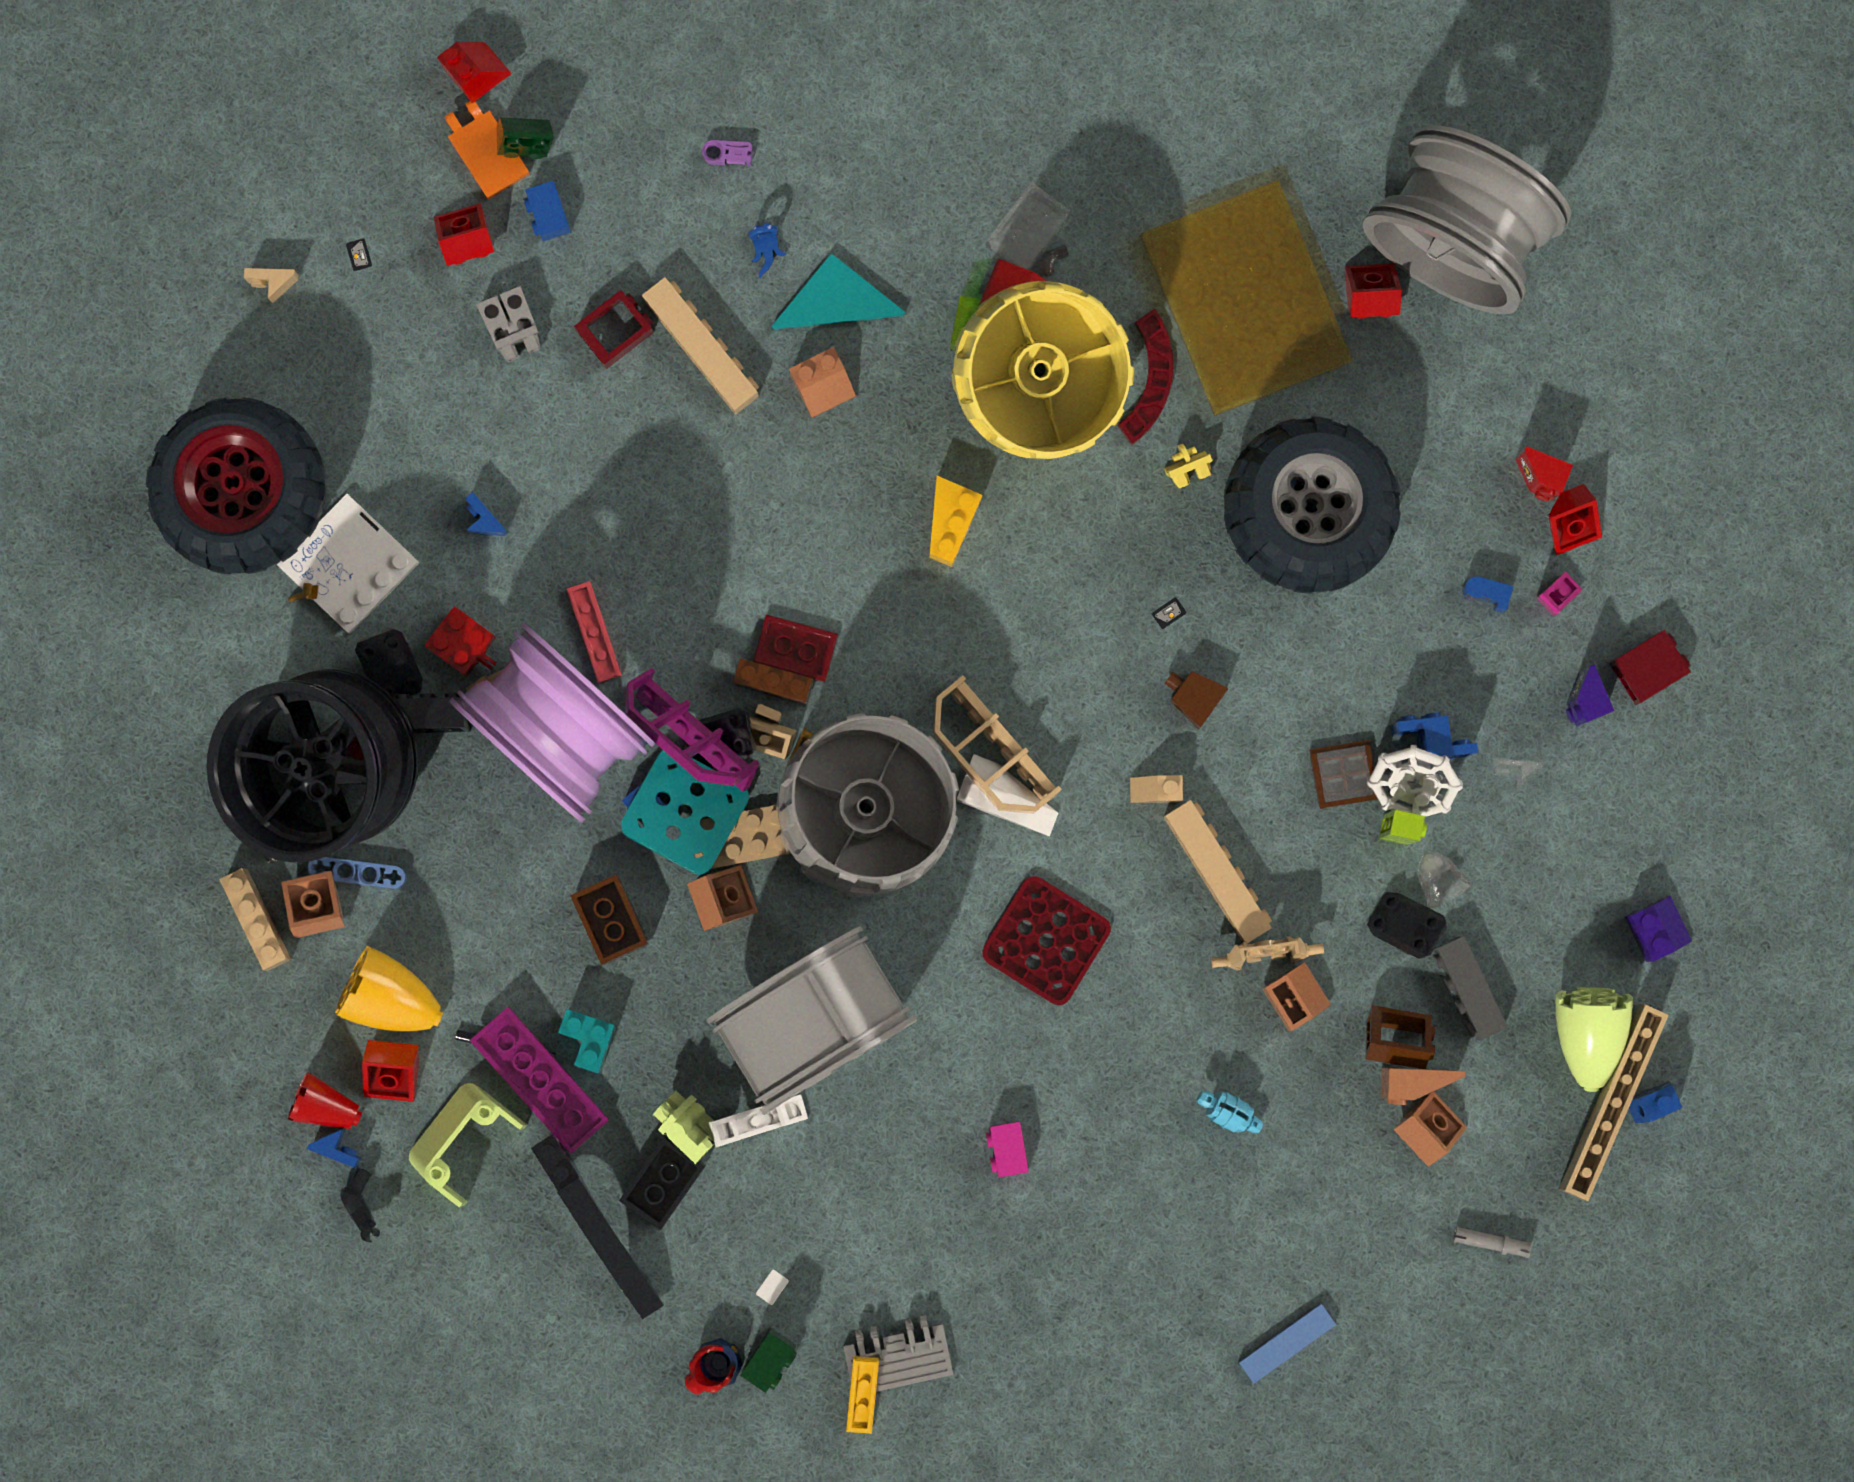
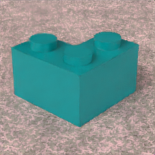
M566 1009L558 1033L582 1041L574 1066L595 1073H601L617 1025Z

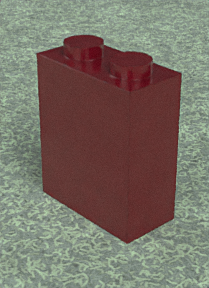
M1665 630L1609 663L1635 706L1691 673L1688 659L1684 654L1680 655L1675 647L1677 645L1676 640L1670 633H1666Z

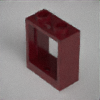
M622 290L574 326L576 332L606 369L653 334L651 328L653 322L645 312L640 314L635 308L638 303L630 293L625 295ZM622 302L642 328L608 354L588 327Z

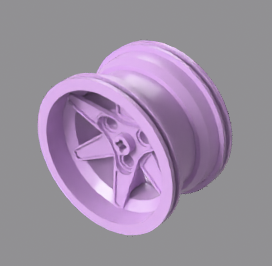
M522 622L520 627L524 631L521 634L514 631L513 634L517 638L508 647L511 662L491 683L488 680L476 683L465 694L459 690L457 694L461 698L457 701L452 697L449 702L545 792L583 823L586 819L581 814L584 811L588 814L592 813L589 805L599 792L601 784L597 780L617 759L632 760L639 752L646 755L648 752L644 749V746L648 744L650 747H653L655 743L575 667L528 625Z

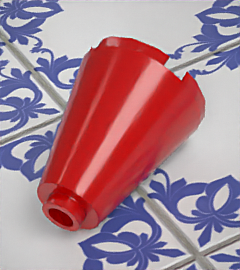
M306 1072L297 1090L296 1098L293 1105H291L287 1119L292 1122L350 1129L352 1125H358L362 1112L358 1111V1104L313 1074Z

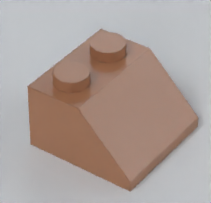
M834 347L789 368L790 376L811 418L856 397L845 368Z
M742 865L706 875L687 884L704 931L758 913Z
M332 871L281 882L289 927L295 938L345 927Z
M1433 1091L1406 1114L1394 1130L1429 1167L1451 1150L1467 1129V1126Z

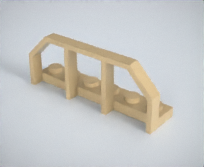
M962 675L935 699L933 735L998 811L1034 814L1062 789L1060 786L1055 787L1027 755L1028 749L1026 747L1024 749L1021 748L997 720L999 716L996 713L993 715L964 682L966 678ZM950 693L959 705L963 704L969 711L967 714L974 723L981 725L956 747L940 731L942 700ZM983 731L989 741L997 743L1001 748L1002 756L1008 761L1007 764L985 782L959 753L961 749ZM1015 764L1020 777L1025 781L1029 780L1034 786L1033 791L1041 801L1035 806L1002 803L988 786Z

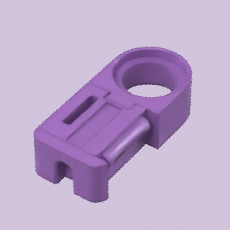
M710 140L704 144L702 154L704 160L711 165H725L726 162L727 164L739 165L747 163V167H749L752 161V144L750 142ZM712 146L718 147L721 151L719 157L715 159L709 158L706 154L708 148Z

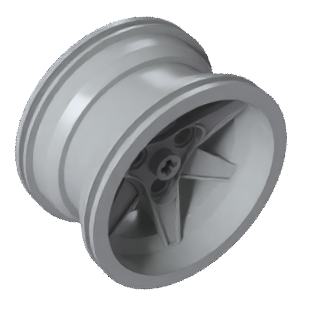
M1438 125L1420 128L1408 147L1410 156L1407 163L1408 182L1400 195L1388 196L1382 203H1377L1371 207L1369 214L1363 221V229L1366 236L1389 261L1409 276L1436 292L1463 305L1494 314H1511L1515 312L1526 295L1524 284L1527 277L1522 265L1530 252L1538 250L1547 244L1551 238L1558 237L1563 233L1571 219V209L1568 202L1547 178L1507 150L1459 129Z

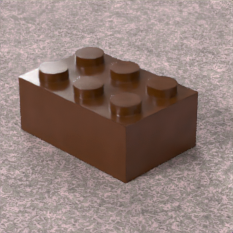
M617 874L570 895L601 965H606L650 945L621 879Z

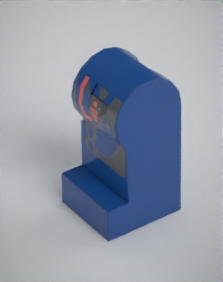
M1475 576L1464 583L1462 591L1467 599L1473 601L1481 599L1495 603L1494 610L1504 613L1508 608L1514 586Z

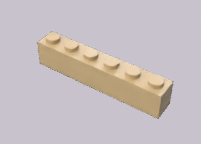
M664 277L642 294L643 301L736 415L759 397L757 392L759 386L751 376L746 378L741 372L744 368L736 357L731 359L726 353L728 348L720 338L716 340L710 332L713 329L705 319L700 321L695 315L697 309L688 299L685 302L679 295L682 293L679 286L674 281L669 282Z
M1190 800L1163 818L1242 943H1249L1270 930L1272 927L1269 923L1272 920L1266 910H1260L1256 904L1258 897L1251 887L1247 889L1242 882L1245 877L1239 867L1236 866L1234 868L1230 863L1229 859L1232 857L1224 845L1220 847L1215 839L1218 837V834L1211 824L1206 825L1202 818L1205 814L1197 802L1193 804Z

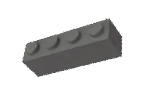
M1460 936L1434 949L1435 954L1433 955L1434 962L1439 969L1443 968L1446 975L1444 978L1445 985L1450 992H1454L1457 998L1454 1003L1458 1012L1461 1015L1464 1014L1468 1021L1465 1026L1469 1035L1472 1038L1475 1037L1476 1040H1483L1508 1028L1466 937Z

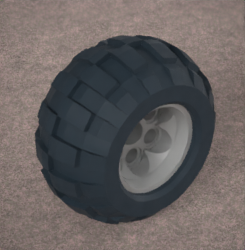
M1330 418L1290 419L1280 422L1265 432L1260 433L1241 452L1231 469L1224 490V521L1227 533L1230 535L1236 548L1235 551L1246 565L1248 564L1261 575L1262 579L1274 586L1279 585L1298 593L1331 592L1344 588L1364 577L1385 556L1400 522V489L1397 477L1393 475L1388 464V458L1378 445L1375 446L1363 436V432L1349 424L1346 426L1334 422ZM1322 477L1326 479L1327 488H1319L1315 482L1316 478ZM1292 480L1300 481L1303 489L1301 491L1293 490L1290 482ZM1331 498H1339L1342 501V508H1334L1330 503ZM1310 501L1315 504L1314 513H1309L1305 510L1306 502ZM1281 503H1289L1293 508V512L1290 514L1282 512L1280 508ZM1321 521H1330L1333 527L1332 531H1324L1320 525ZM1301 522L1307 526L1308 531L1306 534L1297 532L1295 527L1297 523Z

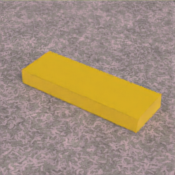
M853 1356L846 1432L872 1434L879 1358Z

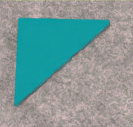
M831 253L774 322L772 329L801 328L822 324L830 325L860 320L868 321L888 317H903L906 312Z

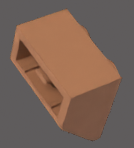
M1305 962L1262 988L1288 1031L1295 1030L1331 1006Z

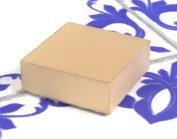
M758 704L755 711L756 715L777 724L780 723L782 718L781 712L762 704Z

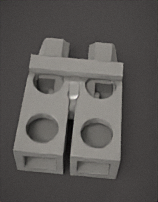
M521 286L500 294L509 319L506 318L497 296L476 304L499 353H502L508 363L520 358L515 348L517 345L524 343L529 354L541 349L538 338L540 334Z

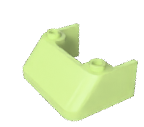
M467 1083L456 1091L410 1150L409 1161L431 1186L455 1205L462 1207L468 1201L446 1185L450 1179L451 1171L449 1166L440 1159L445 1150L471 1118L480 1125H489L501 1115L519 1130L525 1129L527 1124L478 1085Z

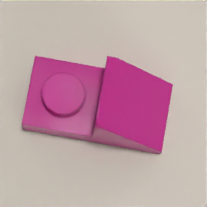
M1565 571L1536 598L1554 616L1568 605L1582 591V588Z

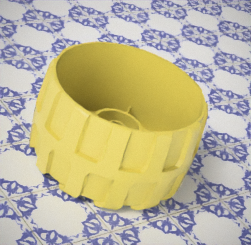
M1033 281L1014 285L989 297L980 304L966 326L960 330L955 343L954 367L951 372L953 389L957 394L960 406L967 420L981 436L994 446L1024 458H1059L1073 453H1080L1095 445V440L1110 426H1115L1124 413L1123 405L1128 395L1129 386L1133 385L1134 367L1130 364V356L1126 345L1129 339L1122 325L1115 321L1110 312L1103 306V303L1088 293L1067 284L1050 281ZM1038 363H1042L1045 366V373L1041 377H1037L1034 373V368Z

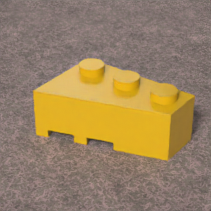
M940 476L936 477L929 558L952 567L981 503L982 495Z

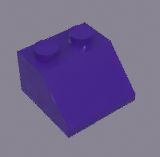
M1671 896L1625 916L1646 962H1654L1692 941Z

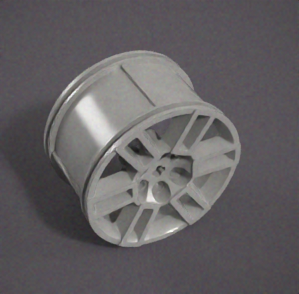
M861 926L836 938L777 973L706 1020L709 1025L714 1022L716 1023L717 1027L712 1031L714 1034L719 1033L757 1096L756 1104L760 1101H763L765 1104L760 1109L763 1115L831 1075L840 1066L851 1062L918 1021L915 1014L908 1017L906 1012L911 1008L910 1006L906 1008L903 1006L865 943L869 938L867 936L860 938L859 934L863 931Z

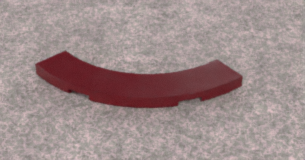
M1155 308L1134 323L1146 347L1148 376L1144 392L1138 404L1117 425L1131 445L1140 440L1160 416L1169 396L1173 379V352L1169 335Z

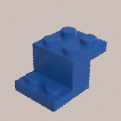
M1440 712L1425 714V716H1421V719H1416L1415 715L1403 716L1390 726L1391 736L1416 733L1418 748L1439 756L1446 755L1449 759L1470 757L1478 753L1477 743H1470L1469 739L1456 740L1452 743L1448 716H1441Z

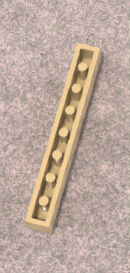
M1638 1005L1631 1021L1628 1039L1621 1059L1614 1073L1601 1090L1559 1190L1581 1200L1589 1201L1669 1016L1668 1014L1648 1005Z

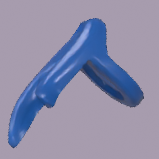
M765 223L762 226L756 225L748 233L749 238L753 240L756 256L752 262H758L761 259V253H763L765 258V264L759 272V278L772 265L773 250L780 257L786 255L778 247L776 236L778 227L769 223Z

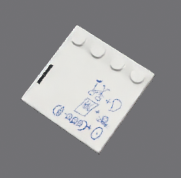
M346 494L319 521L311 537L306 538L297 548L298 551L284 562L280 561L277 565L302 589L304 583L319 585L317 599L313 600L346 632L351 634L419 562L355 500Z

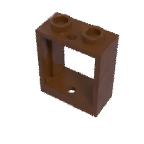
M1372 1005L1366 1022L1365 1059L1426 1070L1428 1061L1433 1060L1435 1055V1045H1431V1041L1434 1040L1435 1026H1432V1015ZM1381 1027L1421 1033L1422 1047L1381 1040Z

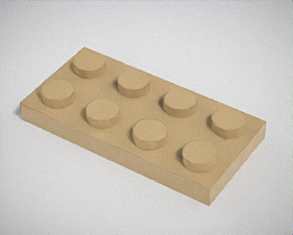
M776 805L743 811L711 869L792 854L791 852H786L780 838L781 828ZM711 818L700 820V825L704 830H711L714 827V821ZM702 853L695 854V858L703 856Z

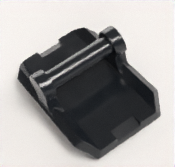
M388 628L381 633L370 637L367 636L358 641L355 652L367 678L383 687L393 698L395 694H409L411 696L421 692L423 677L414 660L410 645L406 642L401 631Z
M737 708L699 720L711 732L721 728L723 733L720 740L743 760L751 757L756 748L755 739L752 737L749 713L745 710ZM699 753L693 756V759L713 768L712 764Z
M1386 892L1367 926L1373 936L1396 947L1407 955L1410 954L1421 959L1432 954L1435 944L1447 928V923L1444 915L1400 893Z

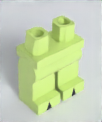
M675 1091L659 1106L653 1115L663 1123L658 1130L663 1135L666 1133L668 1138L696 1164L715 1144L709 1122L714 1120L706 1114L702 1105L695 1103L697 1099L693 1095L685 1099Z

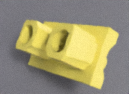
M1184 444L1178 445L1179 453L1172 456L1175 464L1164 468L1166 475L1173 480L1176 487L1182 488L1190 484L1187 472L1195 469L1199 479L1212 475L1210 462L1213 460L1206 451L1196 454L1195 446L1186 449Z

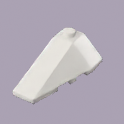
M975 754L970 762V766L984 782L1002 768L998 763ZM1008 771L1004 772L988 786L1002 803L1035 806L1041 801L1035 793ZM967 773L956 799L957 802L1050 836L1058 812L1047 803L1034 814L998 811Z

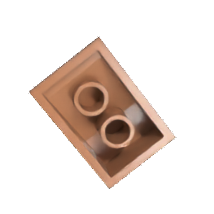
M1381 1068V1098L1387 1099V1104L1407 1105V1100L1418 1099L1465 1077L1466 1071Z

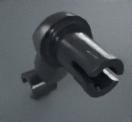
M357 1167L348 1186L341 1189L340 1198L350 1217L361 1231V1239L372 1243L370 1233L379 1237L380 1230L374 1228L376 1223L361 1194L372 1174Z

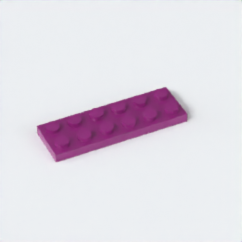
M509 1006L470 1040L570 1154L610 1120Z

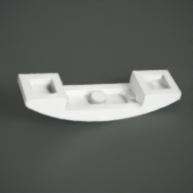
M801 1094L790 1098L765 1115L760 1110L764 1106L709 1122L715 1146L719 1147L808 1119Z

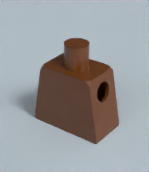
M1191 671L1185 680L1175 672H1172L1164 683L1176 692L1170 702L1198 730L1228 690L1227 687L1194 671Z

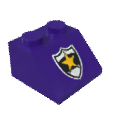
M1595 664L1579 672L1567 701L1568 709H1566V714L1570 722L1575 723L1576 727L1614 711Z

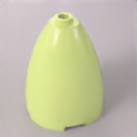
M1577 988L1572 993L1566 994V991L1561 990L1555 994L1556 1023L1560 1045L1572 1075L1577 1083L1584 1087L1585 1091L1596 1092L1599 1091V1088L1604 1087L1621 1059L1632 1020L1633 997L1630 994H1624V997L1619 996L1615 993L1614 989Z

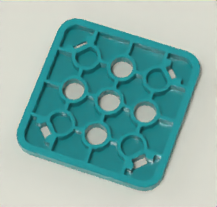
M662 750L621 822V830L628 838L693 874L704 875L712 868L747 805L749 793L747 789L742 792L735 785L729 786L698 781ZM691 758L703 769L713 770L710 767L702 764L701 762ZM676 763V768L668 770V765ZM692 784H701L704 787V793L701 796H694L690 792ZM661 792L667 793L670 797L669 804L665 806L659 805L656 801V795ZM731 794L733 803L728 802L727 795ZM681 805H688L692 809V815L688 818H683L679 815L678 808ZM710 817L713 819L714 827L711 830H704L700 825L702 818ZM639 819H641L642 821V828H639V824L637 821ZM670 826L677 827L680 831L679 838L675 840L669 839L666 835V829ZM702 853L703 855L701 857L694 858L695 854Z

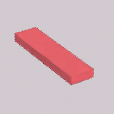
M588 581L567 588L566 590L598 684L622 676L591 582Z

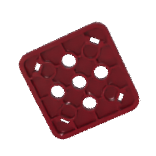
M1031 876L1023 882L984 945L982 956L989 965L1052 1004L1063 1005L1070 1000L1111 932V925L1105 917L1037 876ZM1040 892L1041 897L1032 899L1031 894ZM1057 912H1062L1067 917V922L1062 927H1058L1053 923V915ZM1023 920H1027L1032 924V931L1028 935H1023L1018 930V924ZM1093 925L1094 935H1090L1088 926ZM1048 933L1053 936L1054 943L1050 948H1044L1040 945L1039 939L1042 934ZM1003 946L1005 956H1000L998 947ZM1064 947L1074 949L1075 957L1072 961L1062 959L1061 950ZM1030 955H1036L1040 958L1041 964L1037 969L1032 970L1027 967L1026 960ZM1053 984H1062L1061 988L1053 989Z

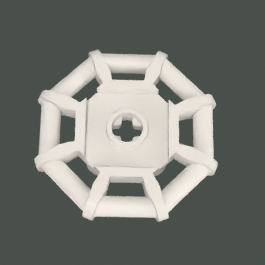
M1411 745L1410 748L1389 754L1382 753L1379 755L1378 763L1372 775L1367 778V785L1373 789L1383 810H1400L1425 817L1441 812L1448 813L1458 791L1463 788L1462 780L1457 777L1449 763L1450 759L1446 755L1439 756L1419 749L1416 745ZM1408 759V763L1402 764L1401 760ZM1389 768L1392 770L1390 775L1383 774L1385 769ZM1437 771H1443L1445 777L1438 776ZM1414 779H1417L1419 784H1413L1410 781L1413 782ZM1383 786H1389V788H1390V794H1389V795H1387V793L1385 792ZM1441 788L1448 789L1444 797L1439 794ZM1399 799L1401 801L1413 804V807L1401 804L1396 801ZM1430 801H1433L1435 803L1432 805H1428Z

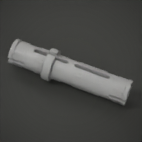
M1458 1226L1455 1228L1456 1234L1453 1236V1242L1455 1243L1458 1242L1500 1251L1502 1255L1509 1253L1526 1258L1530 1257L1531 1253L1529 1251L1532 1249V1242L1511 1239L1509 1235H1503L1502 1237Z

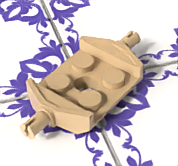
M1290 936L1284 940H1264L1254 944L1243 942L1241 945H1235L1226 956L1211 958L1212 968L1228 966L1238 971L1242 970L1245 959L1247 963L1261 961V957L1271 956V959L1276 960L1285 958L1286 954L1290 955L1291 963H1296L1309 955L1324 954L1323 943L1307 946V943H1304L1300 937L1293 939Z

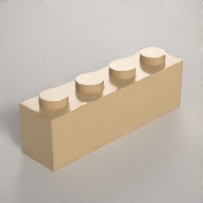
M241 868L219 879L262 969L269 971L291 960L248 869Z

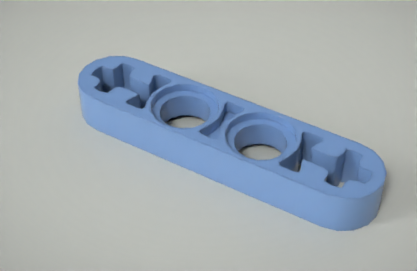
M329 857L310 861L308 864L309 874L314 875L318 874V871L314 870V865H318L319 861H322V865L332 867L331 862H336L333 867V878L336 882L399 889L407 881L406 872L402 868L392 865ZM343 864L351 866L352 873L348 878H341L338 874V869ZM373 867L377 872V876L373 881L368 882L364 879L363 872L366 868ZM381 868H385L384 874L390 875L394 873V870H397V874L401 876V881L398 880L393 885L392 880L383 878L384 883L380 884L379 882L382 878Z

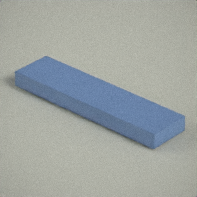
M1320 1303L1238 1361V1363L1254 1384L1336 1326V1324Z

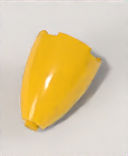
M369 946L365 947L354 965L353 972L347 985L344 986L335 1013L343 1019L367 1027L389 1031L431 1029L433 1025L438 1026L443 1012L440 1011L441 1006L432 992L413 972L387 954Z

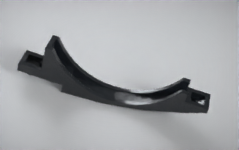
M554 1134L531 1147V1150L557 1189L558 1195L642 1320L663 1307L664 1304L651 1285V1281L637 1265L609 1225L583 1181L570 1154L566 1155Z

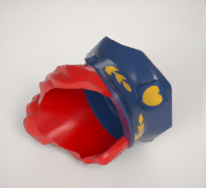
M722 1338L701 1344L699 1350L689 1362L690 1373L685 1376L687 1390L697 1395L703 1391L715 1393L723 1387L735 1383L743 1366L739 1349Z

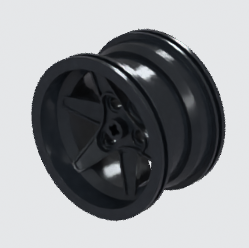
M323 669L298 675L290 680L273 682L257 687L234 701L223 713L212 733L208 747L206 767L212 800L220 817L230 831L246 846L259 854L278 861L301 863L329 856L348 845L372 838L390 827L403 813L412 797L418 776L419 761L417 743L412 726L401 706L383 687L358 673L340 669ZM309 701H316L330 706L341 716L340 719L326 731L320 733ZM280 710H283L292 731L293 742L267 740L272 721ZM355 737H357L361 746L364 760L345 755ZM325 741H328L330 744V751L326 749ZM287 755L292 759L291 765L287 761ZM267 761L274 763L275 768L279 772L289 773L281 797L271 780ZM366 783L364 799L353 814L343 784ZM320 784H322L325 789L324 794L320 791ZM308 798L314 802H319L326 827L309 824L297 816L295 812Z

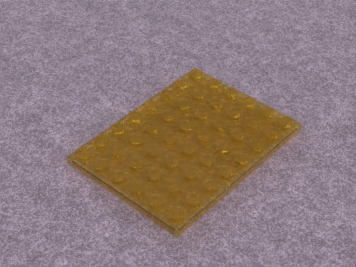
M1279 180L1141 233L1140 236L1214 417L1353 362Z

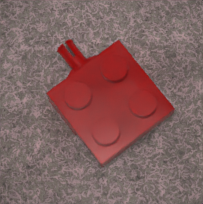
M456 606L451 609L424 645L465 677L469 675L479 662L490 669V671L494 667L486 661L494 666L497 664L496 661L486 655V651L496 637Z

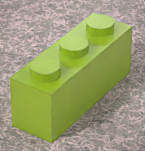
M1393 810L1383 814L1379 839L1405 845L1419 842L1421 837H1425L1427 831V823L1424 822L1425 816L1400 810Z

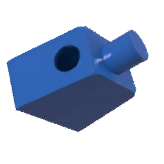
M1669 1081L1634 1096L1629 1106L1635 1123L1652 1122L1682 1108L1675 1089ZM1639 1105H1640L1641 1108L1643 1109L1644 1114H1642Z

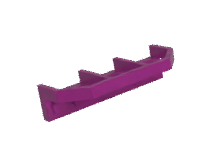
M652 668L627 683L625 689L626 716L696 780L729 786L735 785L742 792L750 787L759 762L754 760L747 764L720 740L723 733L721 728L711 732L688 712L691 703L688 699L679 704L652 680L655 673ZM637 688L639 689L636 698L658 717L651 722L634 708L633 691ZM664 725L669 726L690 747L682 751L659 728ZM699 753L718 771L703 769L691 757Z

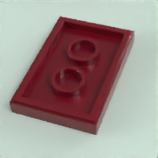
M766 614L753 662L825 682L838 634Z

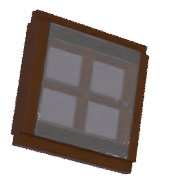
M1369 740L1309 750L1319 809L1378 799L1373 789L1367 785V778L1374 771Z

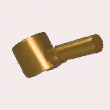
M304 583L303 592L288 597L289 602L292 603L304 598L317 599L319 585Z

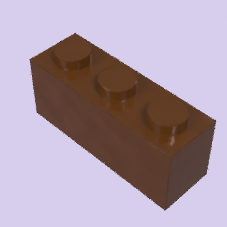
M740 658L733 684L745 689L807 705L813 679Z

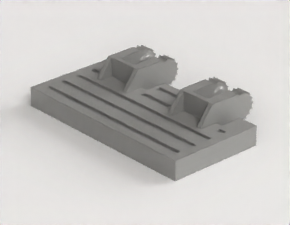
M926 1315L920 1316V1324L925 1339L915 1341L913 1323L910 1319H906L905 1324L909 1343L905 1341L904 1332L882 1337L885 1347L883 1349L880 1346L876 1326L870 1327L871 1339L875 1350L865 1352L864 1337L861 1330L855 1331L859 1354H856L854 1343L843 1345L850 1380L853 1356L879 1358L876 1392L954 1375L943 1324L932 1326L934 1337L931 1338Z

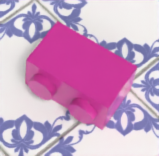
M1020 1121L989 1126L990 1132H986L988 1148L993 1147L994 1157L990 1158L992 1173L997 1172L998 1177L1028 1173Z

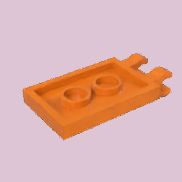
M469 101L465 105L474 120L464 127L461 126L453 112L444 116L453 131L448 138L489 200L528 176L530 172L519 156L507 158L504 155H497V121L490 110L483 114L476 102L471 103Z

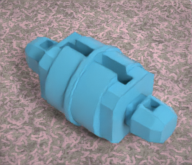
M1200 1091L1196 1101L1199 1105L1207 1108L1205 1115L1210 1117L1211 1121L1220 1125L1221 1128L1237 1133L1244 1132L1245 1130L1251 1133H1259L1261 1131L1262 1121L1252 1116L1254 1109L1248 1103L1242 1101L1240 1097L1222 1091L1215 1094L1208 1091Z

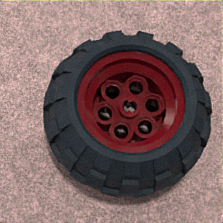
M253 398L215 399L206 402L204 406L194 411L189 410L175 420L176 424L166 435L163 434L154 448L155 455L151 466L147 469L146 475L149 511L153 522L156 523L165 541L190 562L213 572L229 575L231 573L252 574L261 572L293 556L298 551L297 548L307 537H311L319 523L318 518L322 506H324L326 500L327 486L325 485L324 463L319 450L308 432L282 409ZM238 455H243L244 462L242 465L234 466V458ZM220 466V474L216 477H211L210 473L214 467ZM263 469L265 471L264 477L258 481L254 480V473L257 470ZM239 479V486L229 489V482ZM214 490L218 491V498L213 502H209V493ZM256 494H261V503L253 506L251 504L252 497ZM232 505L239 506V511L235 516L228 515V510Z

